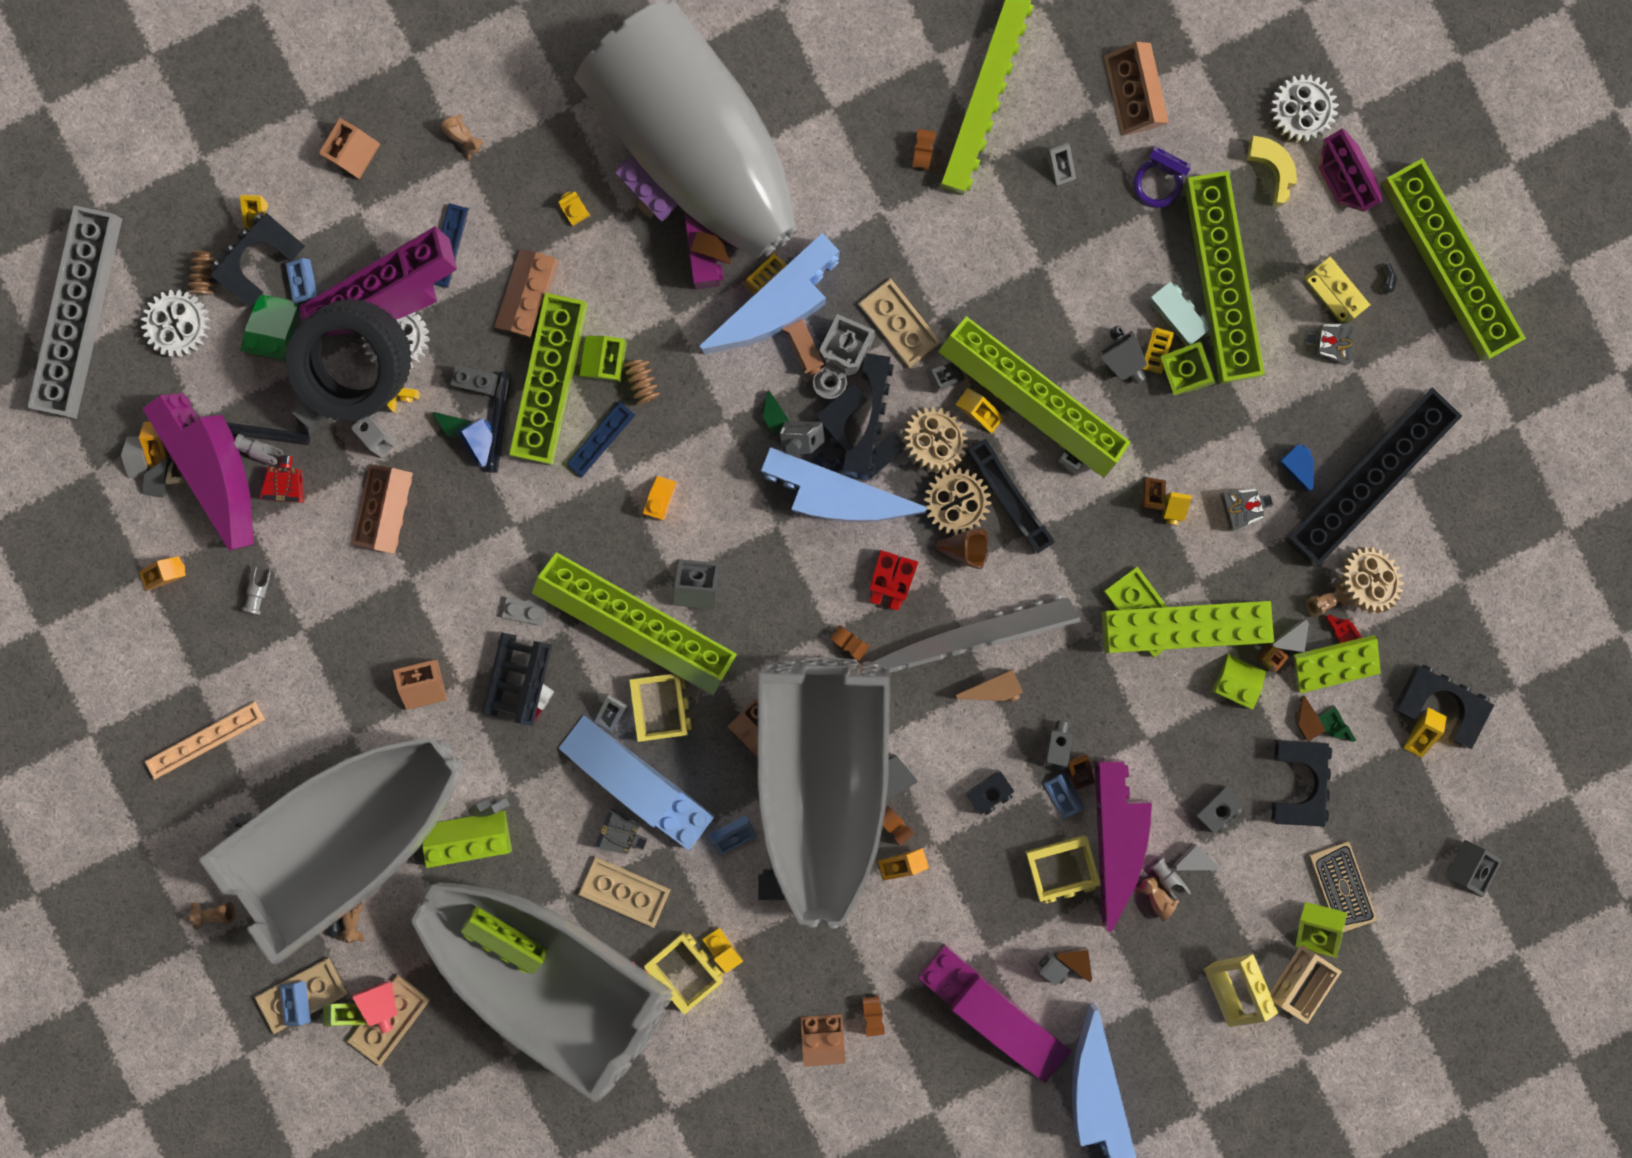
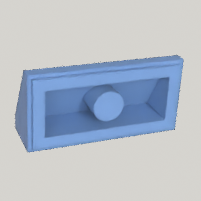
M301 258L285 263L293 303L308 302L318 296L310 259Z
M1065 772L1043 783L1063 820L1079 813L1085 808Z
M746 815L709 834L720 856L757 837Z
M299 981L280 984L285 1026H300L310 1023L306 982Z

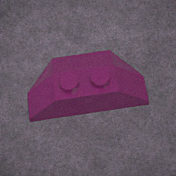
M1343 128L1326 137L1323 141L1318 168L1336 202L1361 212L1382 202L1378 180L1354 139Z

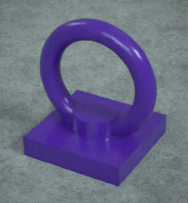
M1154 145L1150 153V158L1152 159L1144 162L1134 175L1133 188L1137 198L1143 204L1153 208H1162L1172 204L1179 197L1183 188L1182 174L1187 176L1191 169V164ZM1156 166L1165 173L1173 175L1175 179L1172 193L1166 198L1159 200L1148 197L1141 185L1145 172Z

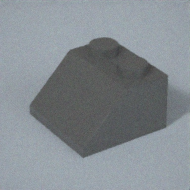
M679 559L674 585V605L715 609L720 563Z
M1464 840L1457 849L1454 861L1448 866L1445 877L1484 897L1503 860L1486 849Z

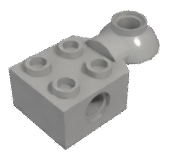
M839 314L836 315L819 350L820 357L826 366L814 375L813 387L818 395L827 399L837 398L842 395L847 385L846 375L858 374L865 360V355L875 339V330ZM827 381L835 382L833 387L825 386Z

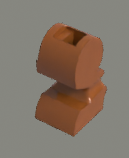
M918 129L912 168L928 171L933 151L932 144L934 143L936 132Z
M838 625L837 630L829 638L845 651H849L856 660L860 661L870 646L864 641L859 640L856 635L847 631L841 625Z
M1267 644L1255 659L1267 669L1276 673L1288 659V656L1274 645L1271 647Z
M888 805L885 809L882 825L889 833L894 835V839L902 846L915 832L905 825L904 820Z
M879 995L863 997L864 1019L867 1024L865 1026L866 1037L885 1035Z

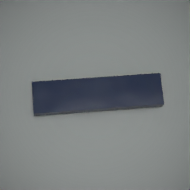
M448 203L441 232L449 238L456 262L469 208ZM453 272L433 284L449 288Z
M619 402L566 465L580 477H583L636 415Z

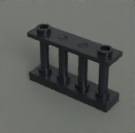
M501 632L483 702L482 713L497 716L498 711L515 715L514 723L533 726L552 644L534 641L533 646L515 642L517 635ZM513 650L530 654L528 666L511 662ZM508 670L525 674L523 687L506 682ZM503 690L520 695L518 707L501 703Z

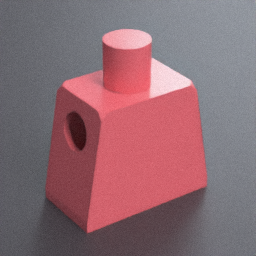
M390 980L352 994V998L369 1026L377 1024L381 1034L393 1030L389 1018L397 1015L393 986Z

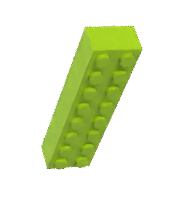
M545 292L509 455L512 457L552 466L554 464L588 310L586 301Z
M1271 601L1101 612L1104 654L1274 643Z

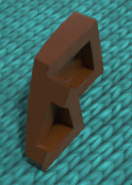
M697 231L691 247L693 253L731 264V260L724 249L725 246L717 236Z
M1303 695L1300 697L1299 701L1301 704L1298 713L1295 712L1294 718L1297 719L1296 723L1304 738L1309 742L1326 730L1309 701Z

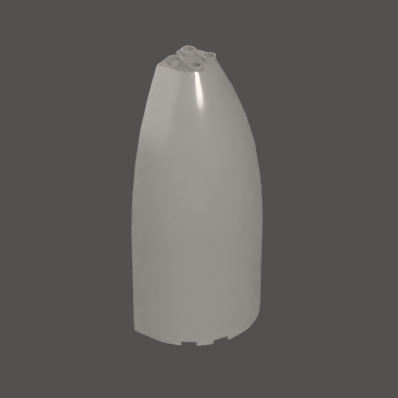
M662 0L629 17L616 33L611 31L601 40L602 44L595 51L592 50L587 55L574 77L575 81L638 163L686 213L717 236L753 257L769 256L776 250L775 246L780 245V247L786 245L791 240L789 237L793 236L798 229L796 228L792 198L784 167L776 146L757 110L740 84L676 1L669 0L666 3Z
M803 658L799 663H795V660L790 659L779 661V664L775 667L774 664H768L759 673L758 782L766 846L775 875L788 904L799 924L810 928L817 927L818 923L826 924L827 928L843 926L869 877L878 850L888 788L890 670L887 667L879 669V664L873 662H863L862 665L858 664L855 659Z
M435 738L407 741L373 749L349 758L316 775L286 794L199 859L223 894L237 895L256 924L249 927L248 931L271 964H279L369 897L420 847L443 813L461 777L462 770L465 768L458 758L455 759L450 754L452 749L446 741L443 742L441 739L437 740Z
M443 882L430 885L424 893L425 902L417 905L413 912L415 915L411 921L432 960L456 993L485 1022L508 1041L589 1099L597 1102L615 1086L614 1082H617L632 1065L630 1060H634L638 1054L640 1055L666 1012L663 1007H667L670 1003L673 990L581 926L526 898L474 885ZM476 905L547 947L545 960L533 975L529 972L523 973L517 968V965L512 962L507 963L503 961L497 953L486 951L477 941H470L463 936L461 932L462 926Z

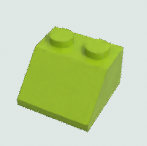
M1201 342L1160 356L1174 395L1195 391L1216 383Z
M1228 654L1211 692L1253 710L1261 694L1266 671Z
M1305 902L1295 947L1299 948L1300 945H1303L1312 952L1337 958L1347 913Z

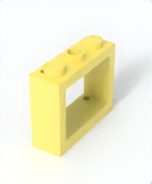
M1331 257L1304 277V280L1341 324L1351 321L1370 306L1369 302Z
M667 674L629 680L638 742L688 735V730H692L691 720L686 718L685 710L689 709L688 698L683 697L682 690L686 689L685 679L676 674ZM674 680L681 729L647 734L640 685Z
M1086 835L1025 851L1038 900L1040 902L1044 901V904L1055 902L1056 897L1064 896V898L1076 896L1078 891L1091 892L1096 890V886L1101 885ZM1082 847L1091 879L1043 892L1035 860Z
M682 932L644 965V968L651 976L673 990L671 992V1000L685 1015L723 983V973L716 965L713 967L708 962L710 957L703 949L701 951L695 946L697 942L692 935H686ZM681 942L714 979L689 1001L683 997L656 964Z
M1253 954L1218 960L1204 969L1228 1027L1266 1022L1278 1013ZM1239 969L1257 1012L1244 1013L1227 971Z

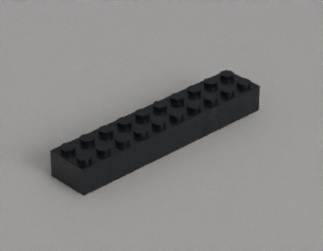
M1433 387L1425 390L1283 539L1313 567L1320 566L1455 425L1462 415Z

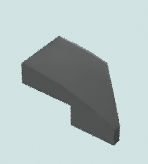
M165 457L144 474L143 494L161 498L165 496L166 476L170 457Z
M488 798L468 809V812L471 816L487 817L510 806L507 798L492 805Z

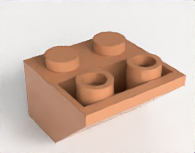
M339 118L319 154L325 160L360 179L381 144L357 127Z
M438 660L393 670L397 690L406 710L447 700Z
M758 697L728 725L732 732L756 756L759 755Z
M842 1014L801 1017L804 1067L846 1064Z

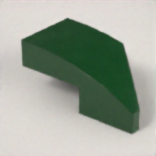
M767 390L764 407H762V418L772 433L776 435L782 431L784 422L790 421L772 393Z
M437 412L432 413L443 434L459 440L461 438L456 431L472 422Z
M1334 705L1317 714L1327 735L1351 742L1356 741L1349 726L1345 724Z

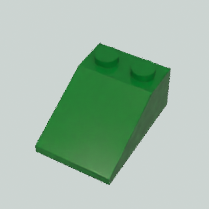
M262 294L255 302L244 330L240 351L249 355L286 362L287 345L290 343L289 339L293 334L299 303Z

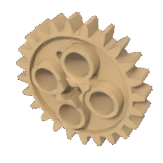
M934 406L929 411L925 407L921 412L919 410L916 411L908 419L909 421L905 423L904 427L906 429L902 431V434L906 437L901 441L907 443L903 450L910 451L907 457L915 458L913 464L920 462V469L927 466V472H930L933 468L935 473H938L941 469L943 472H946L949 468L953 469L956 464L958 465L962 461L961 458L965 456L966 453L964 451L968 446L964 443L968 440V437L962 435L966 432V429L959 428L962 422H955L957 416L949 417L950 411L943 414L942 408L936 412ZM927 423L932 425L933 429H930ZM945 433L950 435L951 439H948ZM919 440L923 441L925 446H922ZM937 450L941 451L943 456H940Z
M958 468L956 474H954L952 469H949V475L942 471V479L935 476L936 484L929 483L932 490H926L925 493L930 495V498L924 499L925 502L929 503L926 506V510L931 511L927 518H935L932 525L939 523L938 530L946 527V534L952 529L954 535H957L958 530H961L962 533L966 531V528L972 530V525L980 527L979 519L982 521L986 520L982 514L990 512L985 506L991 505V502L986 501L985 498L991 495L984 493L988 486L981 487L980 484L983 479L975 480L976 473L970 477L968 469L964 474H961L960 468ZM960 482L967 485V492L959 493L956 485ZM946 492L949 495L948 502H940L938 494ZM971 492L974 493V496L960 503L961 507L954 505L941 511V507L952 503L955 496L960 499ZM968 501L975 502L977 505L976 511L969 512L966 509V503ZM955 510L958 513V519L950 521L947 517L948 511Z
M1374 547L1357 549L1347 555V559L1343 561L1345 566L1340 568L1344 573L1339 576L1340 579L1344 580L1340 586L1346 587L1343 594L1350 595L1348 602L1354 600V607L1361 605V611L1368 610L1369 614L1373 612L1378 614L1389 610L1396 605V601L1401 599L1398 595L1403 593V590L1399 587L1404 585V583L1398 579L1403 575L1396 572L1400 567H1394L1393 563L1395 560L1389 561V554L1382 555V549L1375 551Z

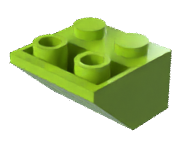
M586 336L580 377L621 383L627 341L623 338L610 336Z

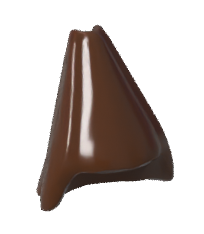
M984 528L965 531L938 540L936 549L966 566L983 569L988 557V533Z

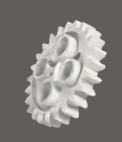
M1301 74L1299 80L1293 76L1291 83L1285 80L1283 83L1284 87L1280 85L1277 88L1279 93L1275 92L1273 98L1276 100H1273L1270 105L1275 108L1270 111V114H1276V116L1272 119V122L1278 121L1279 124L1276 126V129L1283 128L1281 135L1289 133L1288 140L1296 136V142H1299L1302 137L1305 143L1309 141L1310 137L1315 141L1317 134L1323 137L1325 135L1324 131L1328 132L1331 129L1330 125L1336 122L1332 117H1336L1338 112L1333 109L1339 105L1332 101L1337 96H1330L1333 89L1326 90L1327 82H1324L1322 85L1319 84V77L1312 81V75H1309L1307 80H1305L1303 74ZM1299 90L1305 91L1307 98L1300 97ZM1314 104H1320L1323 111H1317ZM1304 105L1307 106L1305 111L1301 110ZM1285 106H1291L1294 113H1287ZM1301 119L1308 120L1310 126L1304 127Z
M169 290V296L161 292V299L154 296L156 303L148 302L147 304L151 309L144 310L148 316L141 318V320L147 322L146 325L141 326L142 329L148 331L143 336L151 338L147 343L149 345L155 344L154 350L159 351L161 349V354L166 355L169 353L170 357H174L175 354L183 357V351L187 355H191V348L198 351L196 344L204 345L201 338H208L204 330H210V327L205 325L210 319L204 317L208 313L207 310L202 309L204 304L202 302L197 303L198 298L195 296L191 298V294L188 292L183 296L181 290H178L176 295L174 291ZM184 305L185 312L179 315L178 309ZM169 307H171L172 315H171V313H169V310H168ZM165 313L166 320L160 323L159 317ZM174 319L179 321L178 323H176L177 328L172 326L175 324ZM192 324L193 331L187 334L186 327ZM173 332L174 338L168 342L167 335Z
M414 312L397 319V322L404 331L413 328L412 333L406 335L408 342H413V344H410V358H412V362L420 363L417 357H425L422 349L429 348L424 343L430 341L429 337L425 336L429 333V330L424 328L426 323L424 320L420 321L421 316L419 314L415 315ZM367 342L362 347L368 350L365 355L371 357L370 361L374 364L377 362V358L372 347Z

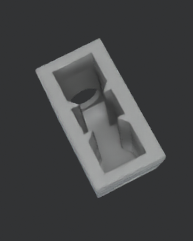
M370 416L358 419L357 421L351 420L354 423L351 429L372 452L381 458L397 445L388 433Z

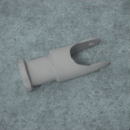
M241 434L236 437L234 442L240 452L270 465H276L277 460L267 455V453H272L279 457L283 455L282 450L258 440L252 441L244 438Z
M255 566L251 573L246 592L248 597L245 607H242V611L260 615L259 609L262 598H265L271 571L270 569L268 570L265 583L262 586H257L254 581L257 566Z
M1163 856L1158 857L1149 865L1148 868L1157 874L1160 878V883L1174 900H1178V898L1171 891L1173 885L1179 884L1188 894H1191L1189 888L1178 874L1171 870L1164 862L1165 858Z

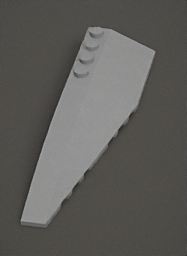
M1063 595L1051 598V603L1043 604V600L1031 603L1032 608L1024 610L1023 606L1011 609L1012 613L1004 615L1003 611L991 614L992 619L924 639L873 661V663L879 664V669L887 667L891 673L903 668L940 660L944 657L965 653V651H974L985 646H992L1080 622V617L1070 599H1064Z

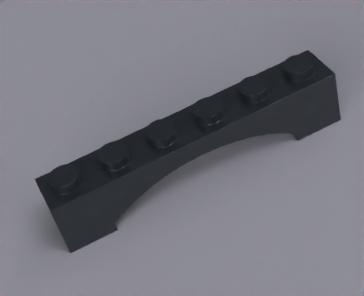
M870 353L865 355L862 374L863 379L868 381L872 392V410L868 426L862 438L851 451L847 450L843 467V473L846 477L869 480L870 474H874L875 462L872 460L873 455L877 454L879 449V442H876L877 434L881 435L883 422H880L881 415H885L887 403H884V398L889 396L890 392L888 377H892L894 371V364H891V357Z
M986 438L970 448L967 454L1035 555L1054 544V539L1024 500Z

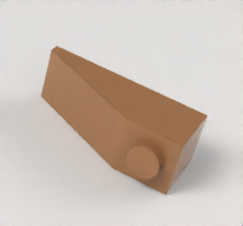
M1011 669L957 693L955 697L956 699L1008 700L1010 703L1019 699V694L1023 693L1014 671Z

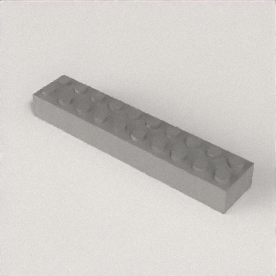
M73 206L28 403V408L77 419L122 223V218L115 214Z

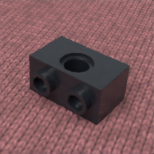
M998 770L965 794L980 815L984 813L986 816L996 809L994 806L999 802L1004 804L1013 797L1011 794L1015 791L1003 773ZM991 788L995 789L996 797L992 800L987 799L985 796L986 791Z

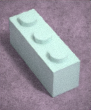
M1169 282L1148 301L1187 347L1210 330L1208 328L1209 324L1203 316L1199 317L1194 311L1196 308L1190 300L1186 301L1181 295V289L1176 284L1173 285Z

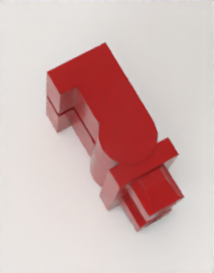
M880 550L869 588L871 590L869 602L880 605L883 594L891 596L888 608L898 611L902 602L906 600L919 562L901 556L896 573L893 575L899 555Z

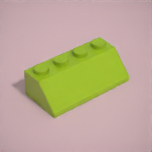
M505 810L487 817L470 816L437 822L423 841L426 868L512 852Z
M477 905L462 926L461 932L466 939L477 941L483 949L497 953L503 961L507 963L512 962L523 973L529 972L533 975L545 960L547 947Z

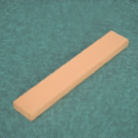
M253 702L144 762L155 780L261 723L265 719L256 702Z

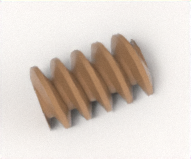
M193 250L191 253L196 258H192L190 261L196 266H191L189 270L195 274H190L188 278L194 282L187 284L192 289L187 292L197 295H212L214 292L209 290L208 287L215 286V284L209 281V279L214 278L209 273L211 270L209 267L216 258L212 257L213 253Z
M635 360L623 365L624 368H630L626 371V375L632 376L628 380L629 384H635L631 387V391L637 392L633 397L640 400L636 405L649 403L660 395L659 392H653L657 384H650L655 379L654 377H648L652 369H645L649 361Z

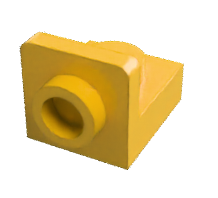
M576 191L573 193L567 192L560 197L561 200L558 203L572 226L590 216Z

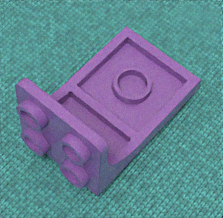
M633 155L628 160L625 159L620 163L616 174L661 221H664L679 206L652 179Z

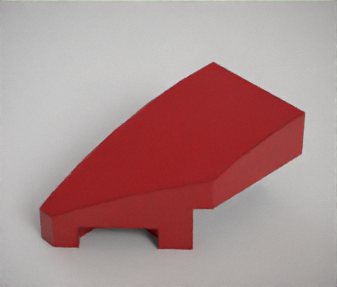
M1330 614L1326 616L1339 643L1362 638L1351 620L1333 617Z

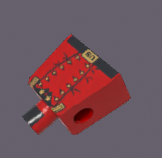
M280 455L279 467H268L260 499L304 503L302 470L292 468L293 456Z

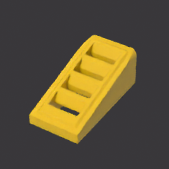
M773 253L745 280L744 285L755 295L787 265ZM771 262L780 269L778 272L770 265ZM767 268L774 276L771 277L765 269ZM760 274L768 280L766 283L759 277Z
M1156 327L1152 329L1144 357L1147 366L1142 369L1162 374L1164 366L1161 358L1150 354L1151 352L1161 355L1168 354L1174 332ZM1156 335H1157V336H1161V337H1164V338H1167V339H1166V341H1162V340L1155 339V338H1156ZM1157 344L1164 346V350L1153 347V345ZM1152 360L1155 362H1159L1160 365L1156 366L1148 364V361Z

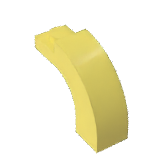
M1253 136L1249 141L1247 161L1260 162L1271 168L1276 178L1273 206L1281 207L1289 200L1290 190L1287 187L1293 188L1297 182L1294 162L1289 153L1277 142L1268 138Z

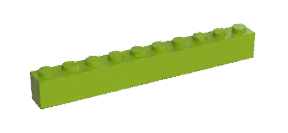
M1005 0L941 188L964 195L966 190L970 191L974 179H971L970 176L972 171L977 172L980 160L977 159L979 151L983 152L987 143V140H984L985 133H990L994 122L990 120L992 113L997 114L1000 105L997 98L999 93L1004 94L1007 82H1004L1005 75H1010L1014 65V63L1010 62L1012 55L1017 56L1020 44L1017 43L1019 36H1024L1027 24H1024L1025 17L1031 16L1034 5L1030 4L1031 0Z

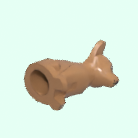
M461 114L445 119L440 124L441 130L453 141L464 145L465 157L467 160H470L471 155L476 154L480 150V146L483 145L482 139L471 136L469 129L462 122L463 116Z
M1341 580L1336 582L1334 593H1327L1320 597L1313 596L1306 600L1307 610L1312 617L1315 618L1325 613V610L1334 607L1338 602L1343 606H1350L1352 604L1351 601L1348 602L1350 595L1343 594L1346 587L1340 586L1343 583Z
M1154 875L1151 878L1142 880L1141 885L1136 886L1134 889L1138 893L1149 895L1152 908L1162 922L1172 915L1179 903L1177 899L1172 900L1164 890L1158 888L1157 878Z
M363 901L343 915L345 929L338 934V940H343L345 943H354L357 940L360 942L364 941V935L356 929L359 913L362 912Z
M194 902L191 903L192 910L187 916V920L193 924V929L196 930L202 926L203 921L208 923L219 922V924L233 922L235 907L232 902H227L226 904H220L217 908L212 907L203 910L198 903Z

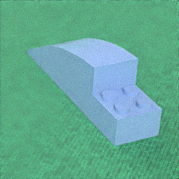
M823 233L819 235L700 345L703 354L748 346L781 333L783 328L808 318L826 304V297L814 285L822 280L823 274L827 269L831 271L838 265L839 250Z
M773 448L769 449L761 470L762 474L765 475L764 478L773 483H776L777 480L784 482V487L792 490L799 488L791 510L794 513L813 518L842 522H880L924 514L927 507Z
M584 715L559 747L563 753L653 828L656 825L688 851L715 817L713 813Z
M1092 1003L1089 1004L1075 1051L1073 1067L1072 1109L1076 1138L1080 1146L1099 1142L1101 1150L1107 1156L1106 1158H1136L1100 1013L1095 1004Z

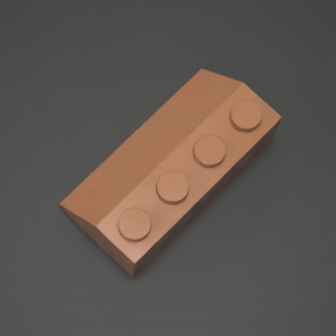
M1134 42L1105 55L1104 60L1121 135L1151 130L1169 123L1151 43Z
M519 249L494 328L534 340L545 292L549 293L559 263L556 258L534 251Z
M369 464L352 545L395 554L413 473Z

